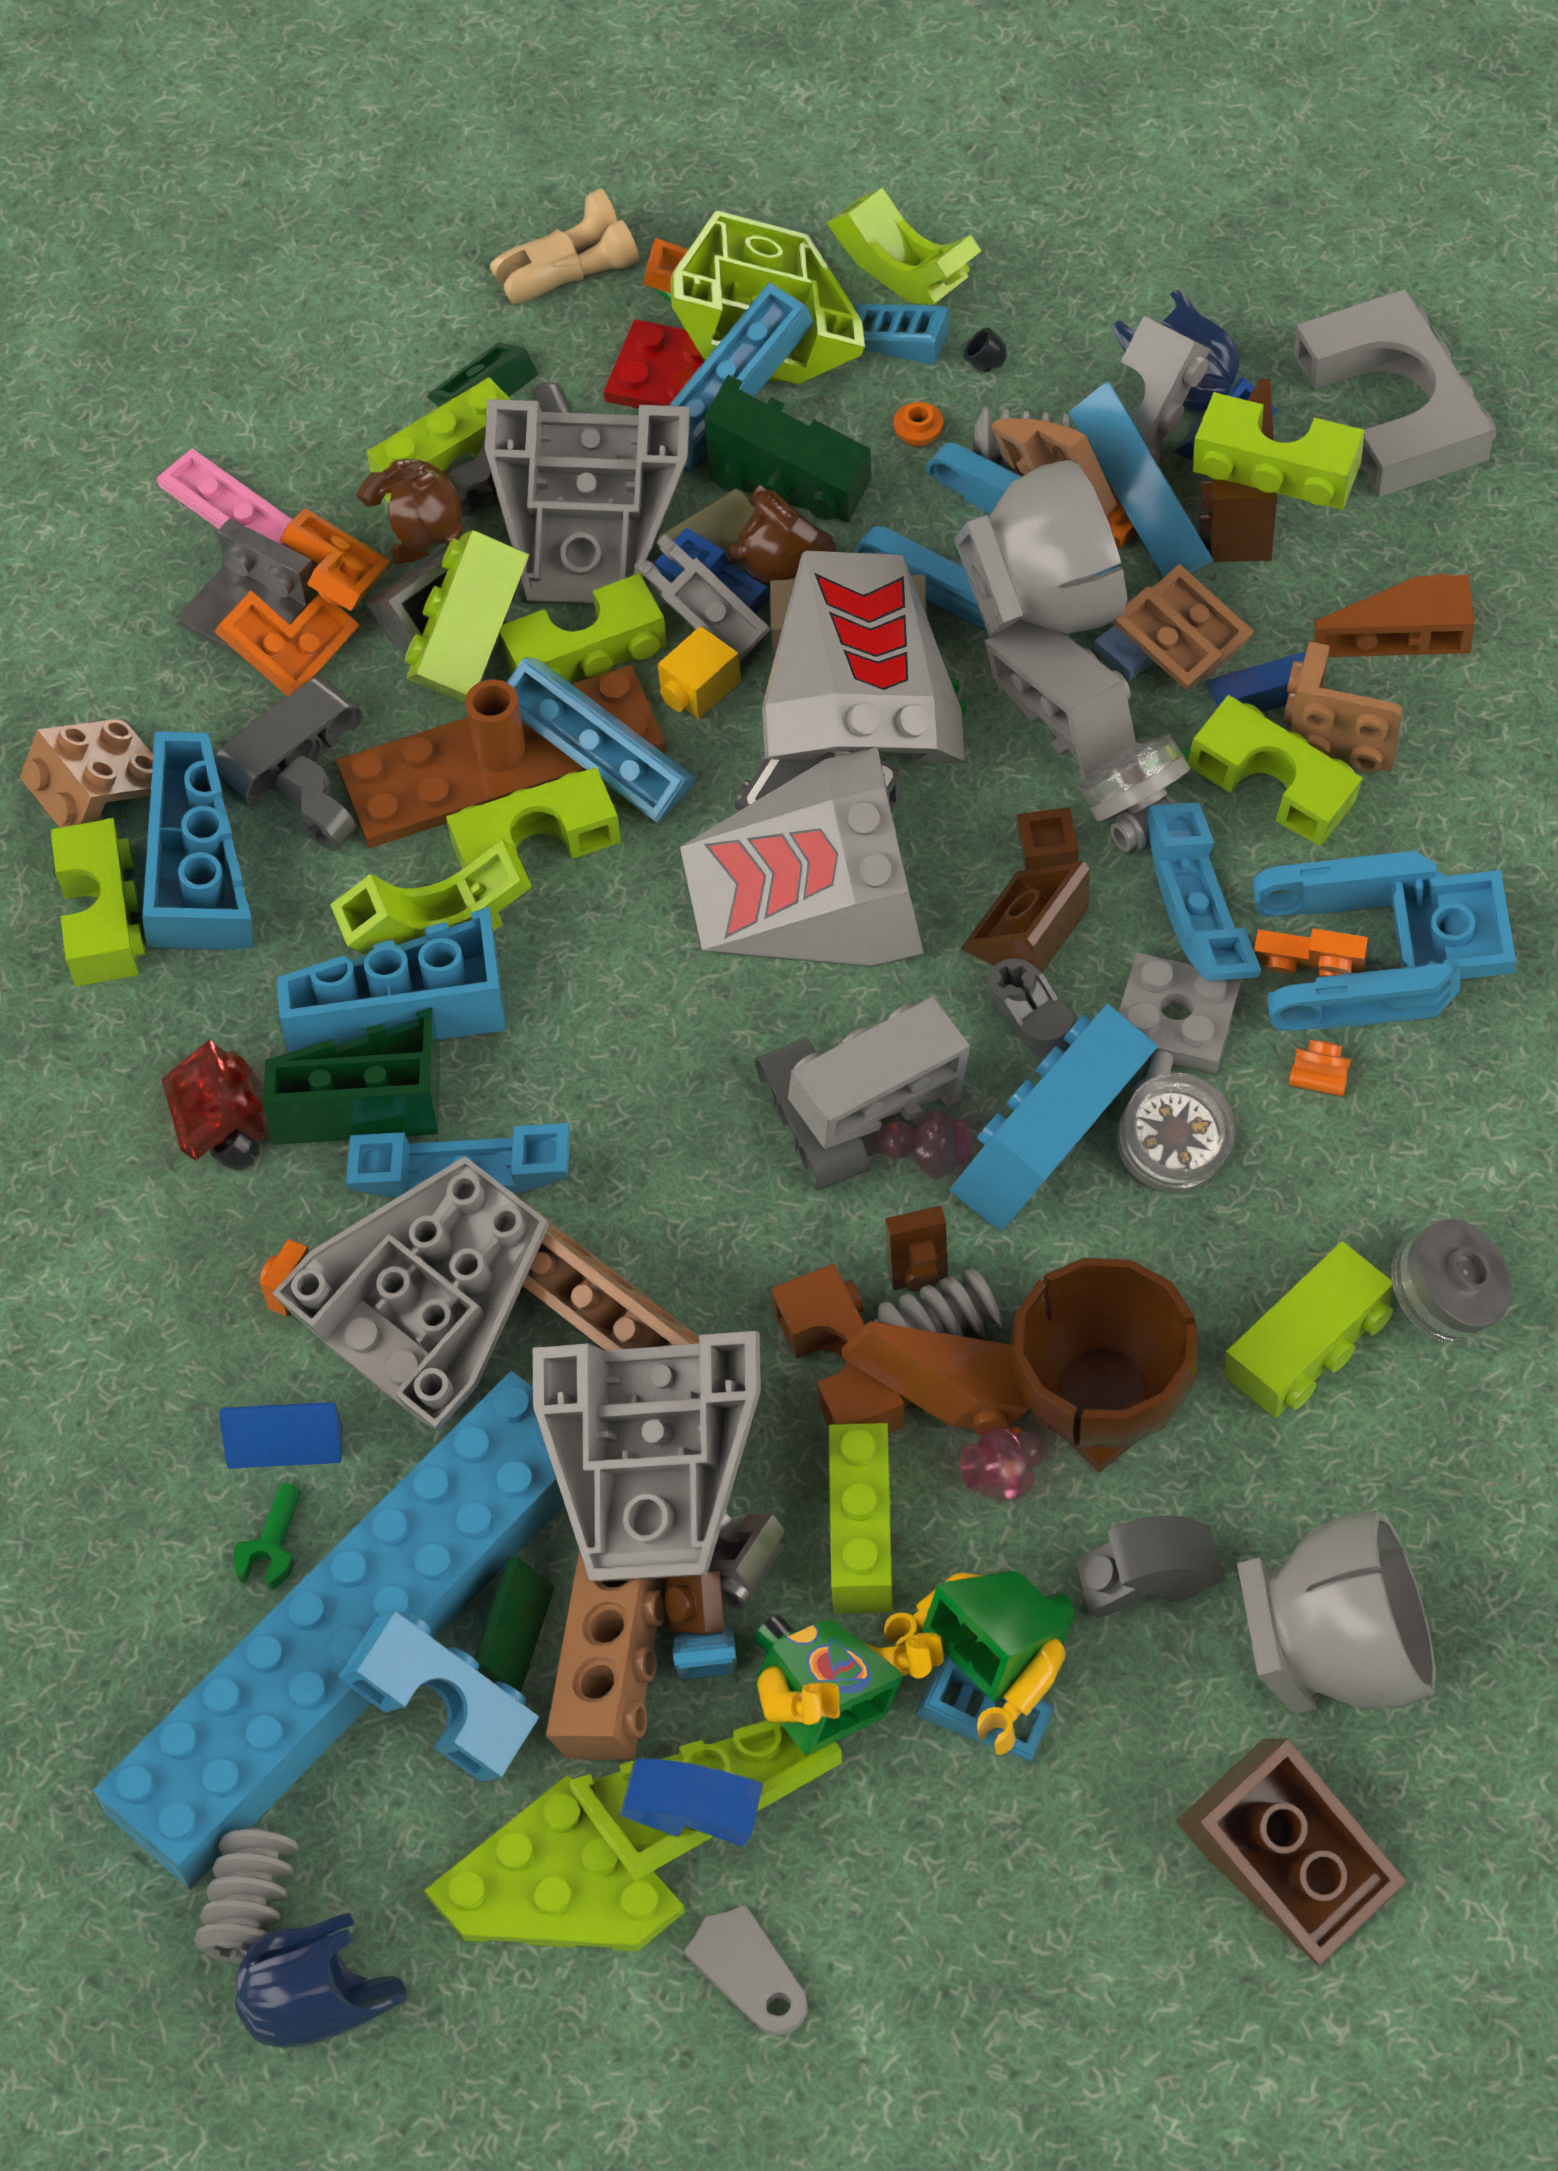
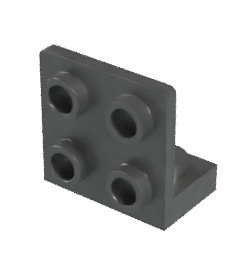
M229 518L217 531L225 564L179 614L178 620L180 626L244 659L214 631L250 590L288 624H291L318 595V591L307 585L313 573L311 559Z

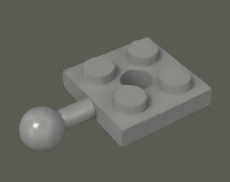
M1136 952L1118 1012L1158 1045L1148 1058L1151 1061L1146 1078L1138 1081L1130 1090L1128 1103L1132 1099V1104L1136 1111L1141 1104L1144 1106L1154 1098L1169 1095L1160 1094L1171 1092L1167 1085L1156 1083L1168 1081L1172 1065L1217 1075L1243 979L1206 981L1192 964ZM1170 1005H1181L1187 1008L1191 1015L1182 1020H1173L1166 1017L1162 1010Z

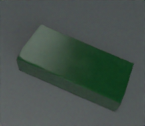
M498 342L429 392L427 398L440 407L488 377L510 397L539 374L526 348Z
M510 1556L506 1560L474 1659L479 1664L477 1671L494 1684L496 1682H503L521 1692L554 1587L519 1557Z

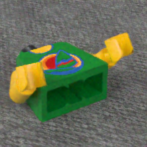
M1015 1571L989 1575L956 1573L945 1582L937 1584L934 1591L916 1604L919 1611L914 1615L905 1612L891 1615L886 1620L884 1633L888 1644L899 1636L904 1635L898 1639L895 1646H905V1641L909 1637L919 1634L922 1630L924 1633L938 1634L941 1637L943 1652L993 1702L1004 1698L1007 1702L1002 1708H988L980 1714L977 1721L979 1740L982 1741L990 1730L994 1728L1004 1729L996 1738L994 1748L996 1754H1006L1015 1744L1016 1736L1013 1723L1021 1713L1026 1717L1052 1686L1065 1660L1066 1652L1063 1643L1068 1629L1074 1621V1607L1071 1600L1065 1594L1056 1592L1044 1596L1027 1578Z
M775 1615L767 1619L759 1627L754 1638L755 1642L767 1653L755 1681L764 1717L770 1722H780L806 1756L880 1721L888 1714L904 1676L910 1673L914 1678H923L931 1672L932 1666H939L944 1662L941 1637L938 1634L919 1633L909 1637L905 1641V1646L878 1648L860 1641L835 1621L826 1619L796 1632L781 1616Z

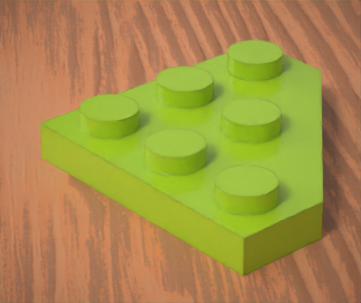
M568 1775L424 1890L426 1897L464 1941L489 1943L490 1940L576 1948V1946L606 1947L619 1951L638 1952L684 1914L685 1908L654 1871L637 1881L634 1880L578 1801L571 1794V1778Z

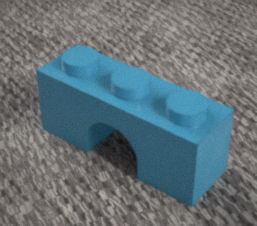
M394 1611L376 1618L337 1678L384 1713L405 1707L420 1685L433 1689L441 1696L447 1709L446 1727L433 1748L472 1777L482 1782L501 1778L539 1718L537 1714L524 1706L527 1702L524 1695L506 1683L496 1682L494 1684L477 1671L479 1664L473 1657L455 1647L445 1648L429 1636L431 1628L415 1615L408 1612H401L399 1614Z

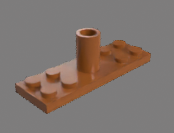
M632 665L572 683L573 686L661 752H667L666 742ZM496 679L479 682L468 691L465 698L466 718L336 759L340 776L368 849L446 824V816L460 812L465 807L482 805L509 796L519 789H530L558 780L568 773L582 772L586 769L524 723L521 719L516 690L507 682Z

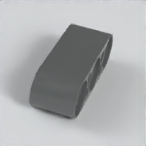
M321 676L315 677L303 684L220 748L214 758L218 776L248 804L257 805L260 803L258 798L269 789L273 792L278 789L276 777L296 757L303 756L315 761L340 742L337 738L349 728L352 731L357 729L362 712L355 703L326 678Z
M804 1038L756 1057L755 1066L761 1083L767 1082L772 1091L773 1097L769 1099L783 1127L789 1125L795 1140H792L791 1143L805 1170L811 1168L817 1181L813 1186L818 1191L869 1171L870 1165L860 1137L824 1149L788 1100L791 1070L804 1057L816 1053L809 1039Z

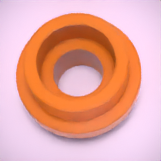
M909 403L896 412L893 420L894 432L900 440L908 445L916 447L925 446L935 441L943 431V416L938 408L929 403ZM913 420H924V421H922V422H914Z

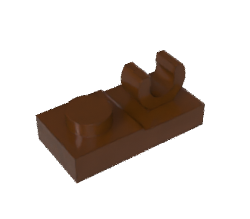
M941 1206L885 1218L887 1268L893 1290L907 1287L910 1291L920 1292V1289L924 1286L931 1285L934 1287L938 1284L939 1280L948 1277L946 1220Z

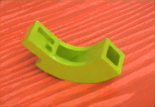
M883 187L859 197L827 222L843 248L860 268L907 302L918 305L935 304L969 277L967 273L970 271L967 262L981 252V249L971 235L948 244H936L923 238L904 220Z
M501 839L458 873L436 884L419 888H401L369 874L331 903L330 906L347 946L367 955L373 950V945L393 939L395 945L425 936L424 928L446 921L449 928L472 920L471 912L486 907L490 908L493 931L503 925L498 912L532 888V885L514 846Z

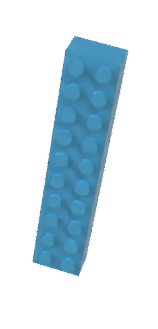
M511 1370L93 1789L105 1815L189 1890L212 1868L216 1859L223 1856L219 1849V1842L222 1836L231 1831L250 1828L371 1704V1702L337 1677L374 1620L394 1611L399 1614L401 1612H408L423 1620L431 1628L429 1636L434 1639L504 1568L506 1560L510 1556H515L565 1505L533 1408V1387Z

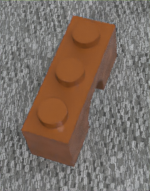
M834 1263L771 1288L773 1313L795 1359L819 1350L832 1351L842 1356L841 1348L865 1326L859 1314L864 1311L860 1294L852 1280L843 1282ZM847 1362L836 1374L816 1382L818 1406L828 1427L835 1424L888 1423V1434L905 1427L904 1407L910 1405V1401L851 1363Z

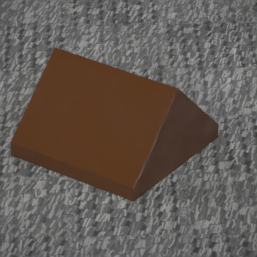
M1084 861L1017 871L961 949L993 966L1005 959H1024L1043 973L1089 909L1090 868Z

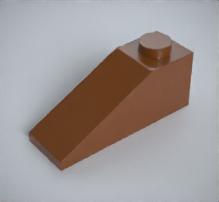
M1441 573L1432 576H1415L1316 620L1313 642L1330 645L1328 657L1470 653L1474 631V615L1469 574L1448 575Z
M869 1321L841 1348L844 1360L952 1427L971 1429L983 1436L997 1435L1005 1432L1012 1423L1030 1409L1017 1388L1010 1370L1011 1345Z

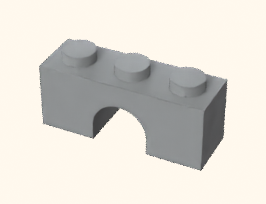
M1143 316L1120 362L1135 369L1144 380V400L1141 406L1129 416L1157 464H1159L1161 458L1159 449L1167 433H1172L1179 425L1184 414V406L1182 404L1191 387L1197 386L1204 377L1208 367V360L1206 358L1211 349L1155 320Z

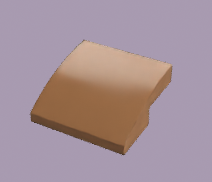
M997 419L990 426L1012 472L1024 476L1042 465L1070 460L1079 464L1093 485L1106 516L1118 505L1085 434L1060 424L1034 419Z
M1180 564L1153 588L1147 585L1126 604L1124 616L1111 622L1186 691L1225 664L1252 639L1255 632Z

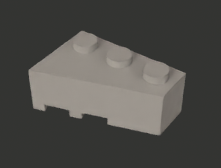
M1023 620L1014 624L1008 630L985 640L993 678L1031 722L1038 718L1043 720L1057 737V739L1050 742V745L1059 755L1067 751L1073 755L1079 763L1081 772L1079 778L1087 788L1129 765L1130 757L1139 756L1127 700L1131 697L1128 683L1121 673L1116 670L1111 671L1099 662L1089 648L1080 647L1066 633Z
M933 996L917 1005L908 1003L899 1007L890 1015L888 1020L869 1030L867 1028L857 1029L850 1033L835 1048L823 1054L819 1052L809 1054L800 1060L794 1069L791 1070L788 1100L822 1147L827 1149L880 1130L882 1126L879 1121L880 1119L901 1113L907 1121L921 1115L923 1110L920 1108V1105L941 1099L947 1107L959 1101L970 1045Z

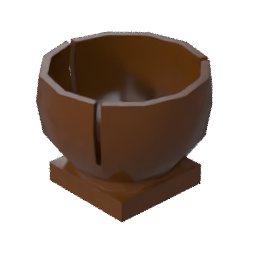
M1082 1258L1045 1274L1043 1282L1040 1279L1037 1281L1017 1310L1012 1324L1010 1370L1017 1388L1037 1422L1063 1437L1100 1473L1137 1441L1165 1429L1184 1403L1197 1379L1199 1349L1197 1324L1193 1313L1175 1285L1168 1279L1131 1259Z

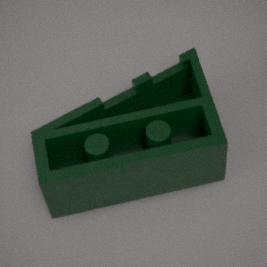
M728 374L704 417L710 481L716 482L721 488L729 492L738 488L739 490L752 493L757 485H761L767 491H775L789 505L809 510L811 514L819 519L831 520L836 518L849 522L872 479L870 448L813 419L809 426L782 412L785 403L773 397H770L768 403H765L739 389L742 384L741 380Z
M432 1007L416 1012L417 1020L386 1030L383 1023L366 1028L367 1036L335 1045L333 1039L265 1060L263 1106L273 1145L350 1140V1135L404 1132L406 1136L438 1134L440 1046Z

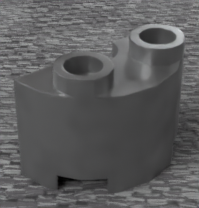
M725 1513L709 1566V1570L720 1571L723 1604L737 1609H744L782 1552L784 1546L779 1544V1541L785 1531L773 1514L747 1513L740 1523Z

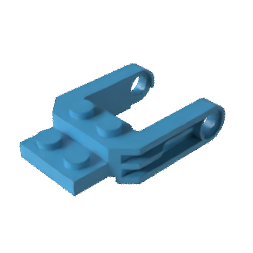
M955 443L943 444L926 465V471L929 476L933 475L938 483L962 494L964 501L991 514L1009 485L1022 477ZM882 526L872 527L856 545L855 553L903 555L911 575H925L926 602L982 631L986 630L963 567ZM1118 565L1106 569L1102 572H1099L1095 574V576L1101 575L1105 572L1115 569L1118 567Z
M1417 851L1275 866L1261 871L1253 879L1255 908L1259 914L1265 917L1393 907V920L1401 968L1316 977V982L1289 985L1273 993L1268 992L1267 1002L1270 1023L1279 1031L1351 1027L1434 1018L1460 992V979L1516 973V957L1501 870L1445 876L1437 871L1436 863ZM1278 890H1290L1283 893H1272Z

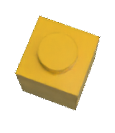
M702 626L698 627L658 663L660 694L664 701L673 710L681 712L685 709L697 719H700L741 682L738 652Z

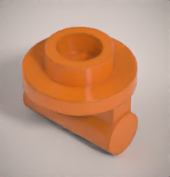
M1310 1039L1308 1048H1296V1058L1291 1069L1289 1086L1343 1097L1351 1058L1341 1055L1342 1045Z

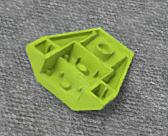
M716 210L672 274L670 280L671 306L704 360L709 357L769 282L807 306L813 319L811 328L769 378V381H788L801 384L861 356L864 351L865 343L862 320L808 234Z

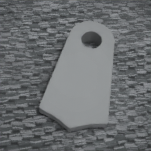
M743 1905L724 1913L705 1916L696 1935L685 1948V1956L764 2032L773 2035H784L797 2029L803 2023L807 2014L806 1995L748 1907ZM774 2000H786L791 2005L789 2011L782 2016L770 2014L767 2009Z

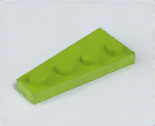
M765 1720L735 1729L732 1738L719 1742L704 1744L703 1740L679 1746V1754L661 1760L705 1766L763 1783L757 1808L758 1812L842 1764V1749L834 1742L806 1756L780 1722ZM635 1760L620 1764V1772L593 1780L591 1774L571 1779V1794L635 1881L714 1837L687 1826L676 1837L620 1816Z

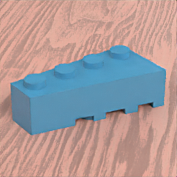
M155 731L142 915L146 948L212 950L254 948L252 918L244 892L242 875L234 849L230 823L224 806L221 785L208 733Z
M486 907L471 912L472 920L449 928L446 921L424 928L425 936L395 945L393 939L373 945V950L367 955L353 960H349L343 955L277 977L279 1016L287 1052L299 1050L333 1039L335 1045L367 1036L366 1028L383 1023L386 1030L417 1020L416 1012L431 1007L433 1009L438 1040L505 1031L506 1022L490 908Z
M1108 1003L1093 1020L1085 1013L1079 1018L1063 1038L1070 1044V1047L1065 1052L1057 1046L1052 1049L1035 1070L1042 1077L1038 1084L1035 1085L1029 1079H1026L1006 1103L1013 1110L1007 1119L999 1112L992 1118L977 1136V1139L984 1144V1147L949 1189L985 1221L1002 1231L1158 1047L1156 1043Z

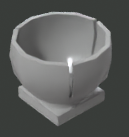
M1066 460L1042 465L1016 479L1009 485L989 517L984 515L967 521L953 538L989 636L1008 630L1019 619L1067 634L1103 627L1125 614L1127 593L1122 567L1119 566L1095 576L1099 572L1120 564L1121 560L1110 524L1095 489L1078 463Z
M1377 1510L1345 1514L1309 1531L1280 1569H1270L1261 1557L1237 1563L1258 1677L1292 1713L1316 1710L1317 1706L1314 1695L1316 1693L1326 1695L1362 1710L1405 1707L1434 1694L1436 1668L1428 1622L1419 1588L1405 1549L1401 1547V1540L1387 1515Z

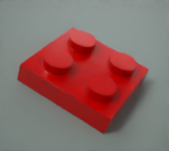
M634 319L603 391L605 402L638 409L639 405L669 406L705 360L686 329Z

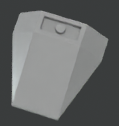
M464 1156L312 1249L272 1294L338 1356L414 1418L439 1431L478 1386L550 1224L544 1217Z

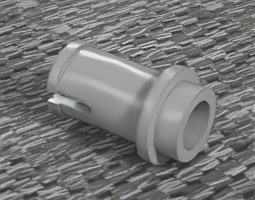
M1165 795L1151 805L1176 804V802L1170 796ZM1149 806L1134 814L1122 812L1117 815L1116 822L1111 825L1110 831L1114 842L1122 851L1129 852L1133 849L1135 852H1139L1145 848L1146 841L1150 840L1147 819Z

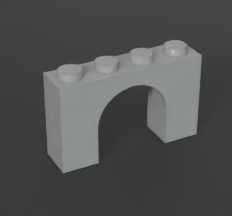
M1406 289L1296 325L1294 356L1314 390L1365 373L1389 372L1412 380L1424 390L1429 398L1426 405L1410 415L1365 429L1360 466L1379 497L1489 460L1492 440L1496 438V427L1493 418L1489 412H1482L1474 399L1473 389L1468 378L1464 375H1459L1452 364L1450 351L1446 343L1442 340H1437L1430 329L1429 319L1424 308L1420 305H1415Z

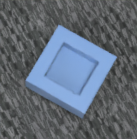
M1113 626L1094 640V651L1129 681L1154 663L1147 654L1116 626Z

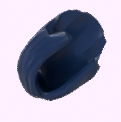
M1175 290L1170 293V296L1175 300L1176 308L1160 323L1211 349L1206 358L1208 360V367L1204 377L1197 386L1191 387L1182 404L1184 411L1202 412L1207 409L1214 392L1226 395L1234 383L1239 370L1240 357L1238 347L1221 327L1202 316L1180 290ZM1119 320L1112 326V330L1124 352H1126L1137 329L1130 328Z
M346 1913L309 1927L275 1931L257 1939L249 1947L246 1956L239 1965L236 1976L237 1991L235 2000L237 2013L255 2040L264 2045L289 2048L316 2044L344 2034L405 2002L408 1996L403 1981L397 1977L384 1976L367 1980L368 1978L354 1974L346 1967L337 1951L346 1947L355 1937L348 1930L333 1934L335 1931L355 1925L351 1914Z

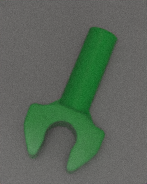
M281 1483L261 1536L256 1540L240 1541L236 1544L233 1562L240 1583L247 1581L253 1563L261 1558L271 1560V1565L267 1570L265 1578L269 1590H274L290 1576L294 1567L292 1555L284 1551L282 1544L301 1495V1490L296 1486Z

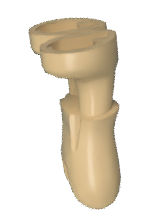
M599 188L585 197V215L579 224L563 232L556 229L546 237L519 245L502 253L491 262L490 269L498 282L504 284V292L512 304H520L531 301L563 284L584 281V276L610 269H625L639 262V254L627 225L623 220H617L607 194L602 188Z

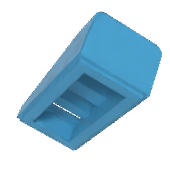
M856 304L854 309L862 320V324L864 319L873 320L869 332L863 331L864 350L936 365L950 330L949 308L933 305ZM883 323L891 324L888 332H880ZM901 327L908 328L906 332H899Z
M724 1626L725 1631L709 1634L677 1633L674 1636L673 1657L678 1676L684 1680L736 1674L735 1671L738 1670L735 1635L732 1627Z
M945 1655L944 1662L939 1666H935L914 1715L994 1747L998 1735L1004 1731L1002 1728H994L987 1733L982 1741L979 1740L977 1731L978 1718L983 1711L994 1707L996 1701L993 1702ZM950 1682L961 1685L953 1706L942 1702ZM976 1691L984 1694L976 1716L972 1717L964 1712L973 1692ZM1002 1698L1001 1700H999V1701H1002V1702H1004V1703L1007 1702L1004 1698ZM1040 1700L1030 1712L1027 1724L1034 1714L1036 1717L1026 1741L1023 1742L1016 1738L1014 1746L1007 1753L1031 1762L1055 1707Z

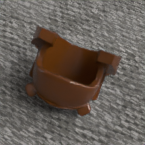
M417 459L393 461L382 472H371L357 492L356 497L365 506L380 505L384 496L391 493L388 512L389 520L397 539L402 542L394 543L390 548L395 564L412 563L430 555L428 549L436 547L441 543L448 547L453 538L458 540L463 533V525L460 523L462 508L458 491L444 470L441 471L431 463Z
M757 485L748 498V503L755 507V511L745 524L743 530L738 534L739 544L729 546V557L732 560H739L746 573L762 584L769 586L770 580L796 578L803 552H835L836 543L832 541L834 538L832 535L806 520L775 491H767L761 485Z

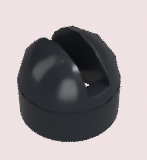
M983 328L967 343L963 357L974 368L983 372H990L991 368H999L1006 361V344L991 328Z
M234 1121L224 1127L212 1143L210 1154L225 1167L233 1170H243L254 1163L250 1154L255 1156L259 1154V1142L250 1129L240 1121Z

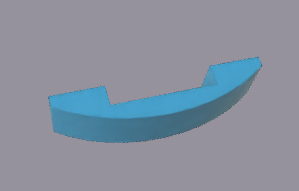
M1200 802L1150 805L1147 810V819L1156 875L1170 922L1187 958L1206 981L1259 977L1261 968L1246 928L1234 927L1209 859L1214 846V840Z
M569 1123L523 1125L513 1127V1138L409 1143L404 1132L350 1135L346 1185L350 1190L397 1198L465 1156L513 1193L540 1188L568 1177L571 1128Z

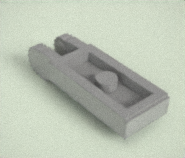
M664 534L656 542L660 547V551L684 571L670 583L650 561L641 558L634 567L662 593L661 598L692 628L696 630L702 626L737 651L739 654V664H741L768 636L771 628L697 558L694 560L690 558L675 542Z

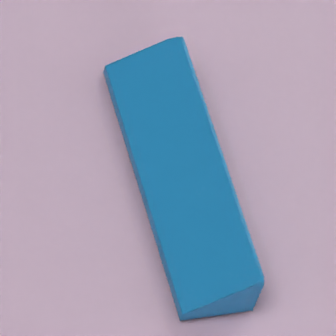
M770 282L669 405L690 407L688 460L684 468L689 473L708 455L704 417L727 375L729 374L741 380L742 384L739 389L755 397L813 325V319L808 307Z
M1109 381L1103 384L1068 413L1078 431L1086 435L1104 476L1163 578L1178 564L1192 574L1214 560Z
M523 657L507 683L517 692L521 719L524 723L586 770L597 767L606 785L655 822L660 823L697 780L696 777L540 660Z

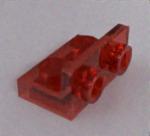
M210 1040L161 1079L180 1150L195 1161L211 1148L222 1143L236 1128L256 1142L266 1135L260 1115L263 1108L255 1096L250 1082V1077L252 1076L251 1068L237 1052L229 1051L227 1053Z

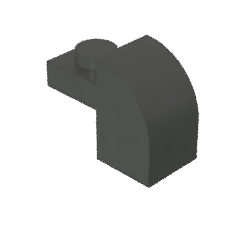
M1181 1516L1147 1517L1116 1526L1108 1530L1109 1543L1076 1560L1088 1612L1097 1617L1111 1615L1149 1594L1171 1602L1183 1601L1225 1580L1210 1526Z

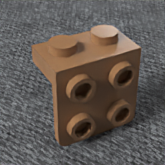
M1309 641L1304 662L1294 660L1287 688V692L1290 693L1283 723L1290 724V731L1302 735L1312 747L1332 759H1340L1350 764L1357 771L1363 773H1375L1379 770L1391 772L1402 719V707L1388 701L1325 689L1324 684L1330 645Z
M120 719L37 729L20 778L58 827H67L99 821L106 802L151 796L153 754L129 724Z

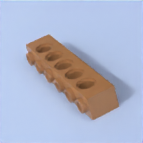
M545 1218L550 1225L522 1286L605 1351L699 1343V1336Z
M580 1549L546 1737L566 1758L582 1760H635L638 1738L644 1736L647 1727V1712L644 1705L648 1682L654 1679L657 1663L654 1651L657 1627L663 1624L666 1613L663 1595L665 1578L629 1580L620 1587L619 1585L623 1580L590 1581ZM619 1631H622L621 1634L615 1640L609 1642V1640L614 1634H616ZM613 1685L612 1689L605 1696L599 1698L606 1688Z

